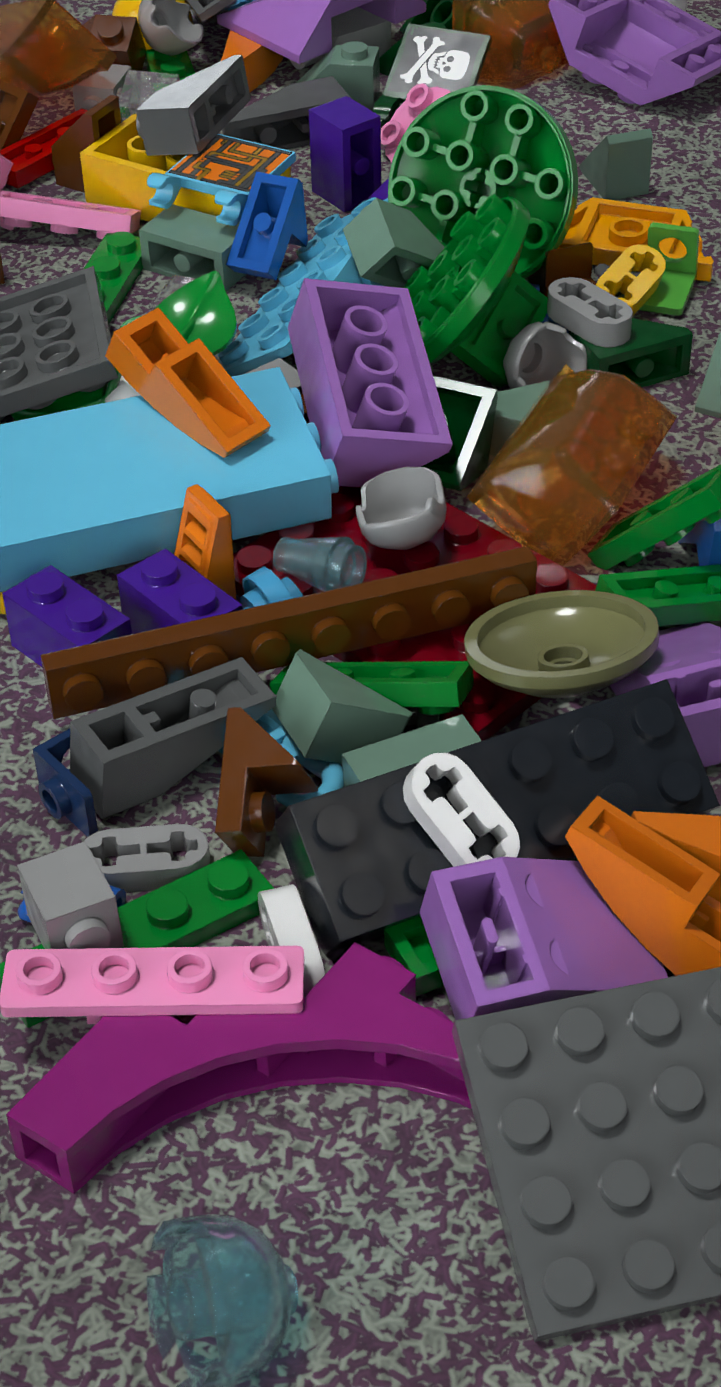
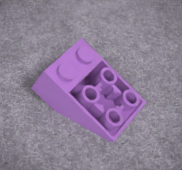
M699 622L660 630L659 644L654 654L636 672L610 685V687L617 696L667 679L703 766L708 767L721 763V627L709 622Z
M498 857L431 872L420 915L455 1020L668 978L664 965L638 941L613 913L586 875L579 861Z

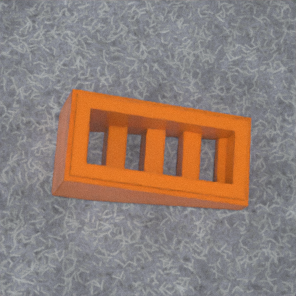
M195 484L186 490L174 555L236 600L230 513L204 488Z

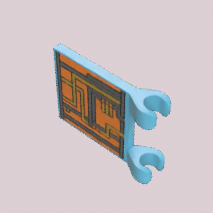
M217 134L199 154H187L164 174L152 173L149 175L147 186L156 189L154 197L149 199V205L163 209L170 208L180 188L183 187L215 195V203L223 205L221 214L216 216V222L236 226L241 220L256 171L280 176L296 161V152Z

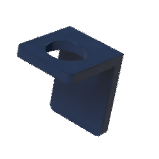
M69 728L33 748L39 783L38 791L44 806L54 818L61 819L66 816L78 829L89 837L98 832L93 795L70 772V769H67L61 763L64 754L70 748Z

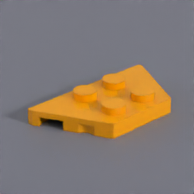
M592 197L578 205L570 228L559 248L591 242L593 245L592 265L606 264L611 266L624 250L630 246L638 244L648 245V228L651 223L692 227V220L688 212L682 209ZM699 235L696 280L711 282L714 260L711 256L704 257L702 253L703 240ZM665 238L659 242L661 252L669 258L677 259L687 254L685 245L676 238Z

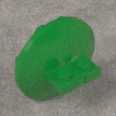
M489 85L471 86L448 93L426 107L404 133L391 164L388 182V202L411 211L445 247L453 239L450 236L452 228L467 211L476 216L483 203L493 194H496L499 198L514 197L530 212L525 242L520 259L514 270L522 278L526 279L541 268L547 251L559 248L574 217L578 196V172L570 141L556 118L544 106L525 94L508 88Z
M493 194L483 203L476 216L470 211L463 214L450 232V236L453 239L440 252L428 269L423 266L417 268L404 286V288L409 290L430 366L452 352L491 384L500 387L508 384L503 360L511 340L527 325L535 322L542 323L547 314L548 298L514 271L520 259L530 221L529 210L514 197L499 198L496 194Z

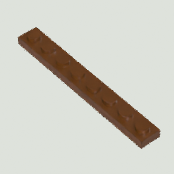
M525 546L42 654L41 661L53 719L109 707L243 657L257 673L290 665L296 652L300 649L318 659L470 624L487 611L501 604L536 594L537 559L530 548Z

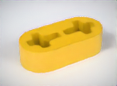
M638 244L630 246L602 274L596 286L613 296H616L618 292L623 293L624 298L619 297L618 299L624 301L632 308L634 316L657 290L666 269V261L660 252L648 245ZM640 268L643 269L637 277L631 274L632 271L636 272Z

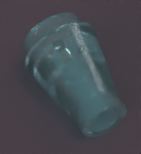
M283 537L278 541L274 549L273 564L278 572L290 574L322 591H328L362 583L367 569V557L364 549L359 545H355L349 537L301 539Z

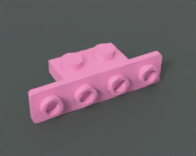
M301 946L14 949L6 955L0 992V1011L4 1017L86 1016L88 1024H96L103 1016L177 1015L183 1023H189L196 1015L297 1014L303 1010L304 949Z

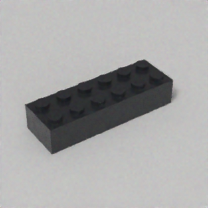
M667 679L447 752L457 756L468 765L513 822L519 833L520 840L517 858L578 860L565 835L570 826L597 795L629 816L632 815L633 811L705 815L720 806ZM418 763L289 805L274 824L317 941L324 954L381 935L386 928L421 916L420 909L431 872L453 867L409 811L404 801L403 785L406 776ZM428 775L430 784L424 790L426 796L432 802L439 797H443L454 808L446 795L453 787L451 781L446 776L434 780ZM469 827L476 838L474 844L469 847L472 855L477 859L487 854L494 858L491 851L498 844L496 838L490 832L479 837Z

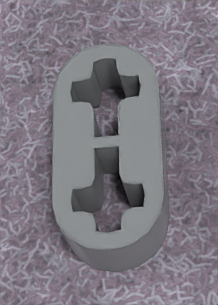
M561 278L550 284L548 288L547 313L553 321L596 346L616 347L625 344L630 339L633 311L627 303L582 278Z
M187 824L107 829L98 831L84 840L108 884L124 889L125 892L156 890L211 864L209 843L206 835L199 828ZM186 851L185 860L172 861L173 852ZM118 856L116 865L103 866L105 857Z

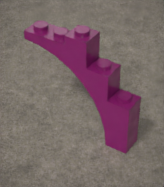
M354 943L304 997L303 1010L297 1014L196 1015L187 1025L177 1015L103 1016L6 1114L15 1157L75 1194L118 1154L166 1124L223 1100L278 1087L339 1082L397 1087L453 1101L470 1109L472 1107L452 1035L454 1023L438 1009L423 1007L416 1003V974L407 970L394 958L380 956Z

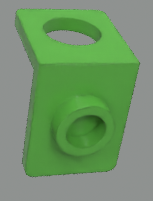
M653 222L648 228V246L662 254L666 261V269L657 290L639 310L682 315L697 278L699 230L694 227ZM665 238H676L685 245L687 254L677 259L669 258L661 252L659 242Z

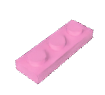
M4 190L0 191V217H4V224L7 226L30 228L32 227V222L50 224V231L60 234H78L79 228L96 230V237L99 239H103L106 233H134L140 227L141 210Z

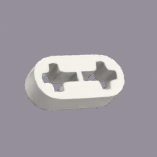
M433 753L424 757L406 776L403 785V795L409 811L453 867L493 859L488 854L479 859L472 855L469 847L474 844L476 838L469 827L479 837L490 832L496 838L498 844L491 851L494 858L518 856L520 849L519 833L513 822L468 765L460 758L448 753ZM428 775L434 780L446 776L451 781L453 787L446 795L454 808L443 797H439L432 802L426 796L424 790L430 784Z
M294 884L260 891L258 893L259 911L269 946H301L304 949L305 997L325 975V970L300 895Z

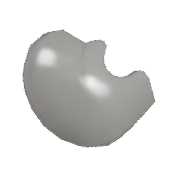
M142 0L139 5L138 22L142 35L147 44L160 53L173 56L191 49L202 42L204 28L201 24H192L190 22L189 12L191 6L189 4L176 2V0Z
M547 321L529 324L511 340L504 357L503 366L507 383L513 389L560 378L564 383L563 405H565L579 393L587 375L586 348L582 343L573 339L565 328Z
M406 466L386 471L370 479L361 487L362 504L356 506V516L362 535L375 546L390 550L412 549L431 540L445 522L447 507L441 478L437 473L426 467Z

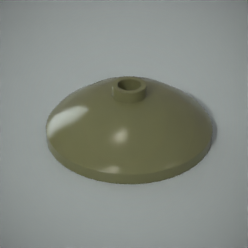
M565 590L525 596L487 611L468 628L464 638L466 658L470 666L484 678L500 687L542 698H571L596 692L636 672L654 654L660 637L659 624L655 614L636 600L601 591Z

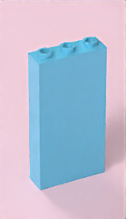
M280 367L232 376V379L269 422L271 427L268 432L225 458L200 445L155 410L141 395L0 424V592L7 591L49 565L70 577L142 561L165 548L172 554L175 553L186 490L195 484L204 488L230 513L232 540L332 518L331 494L339 491L337 470L332 459H324L320 452L321 441L315 423H306L304 419V406L298 388L289 387Z

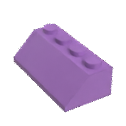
M304 278L288 325V332L309 422H314L317 427L321 441L320 452L323 458H331L335 464L339 486L362 487L367 481L386 471L406 466L421 467L449 453L452 447V440L408 288Z

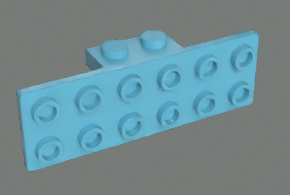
M376 197L359 204L350 215L340 218L339 214H333L316 225L314 228L316 235L312 240L308 241L307 247L301 246L296 251L298 258L293 264L279 273L277 278L280 282L277 286L259 299L258 304L260 308L258 311L239 325L238 330L240 334L226 349L218 353L219 363L231 377L241 375L277 358L282 359L293 353L288 325L304 278L385 286L360 277L343 232V228Z

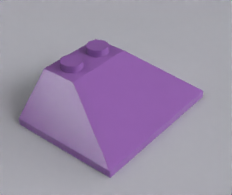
M255 0L217 15V24L301 64L328 53L332 49L331 18L359 7L397 24L426 12V3L423 0Z
M665 0L549 1L548 6L569 65L581 71L582 76L589 82L603 84L617 92V96L628 104L636 103L640 106L692 88L721 72V31Z

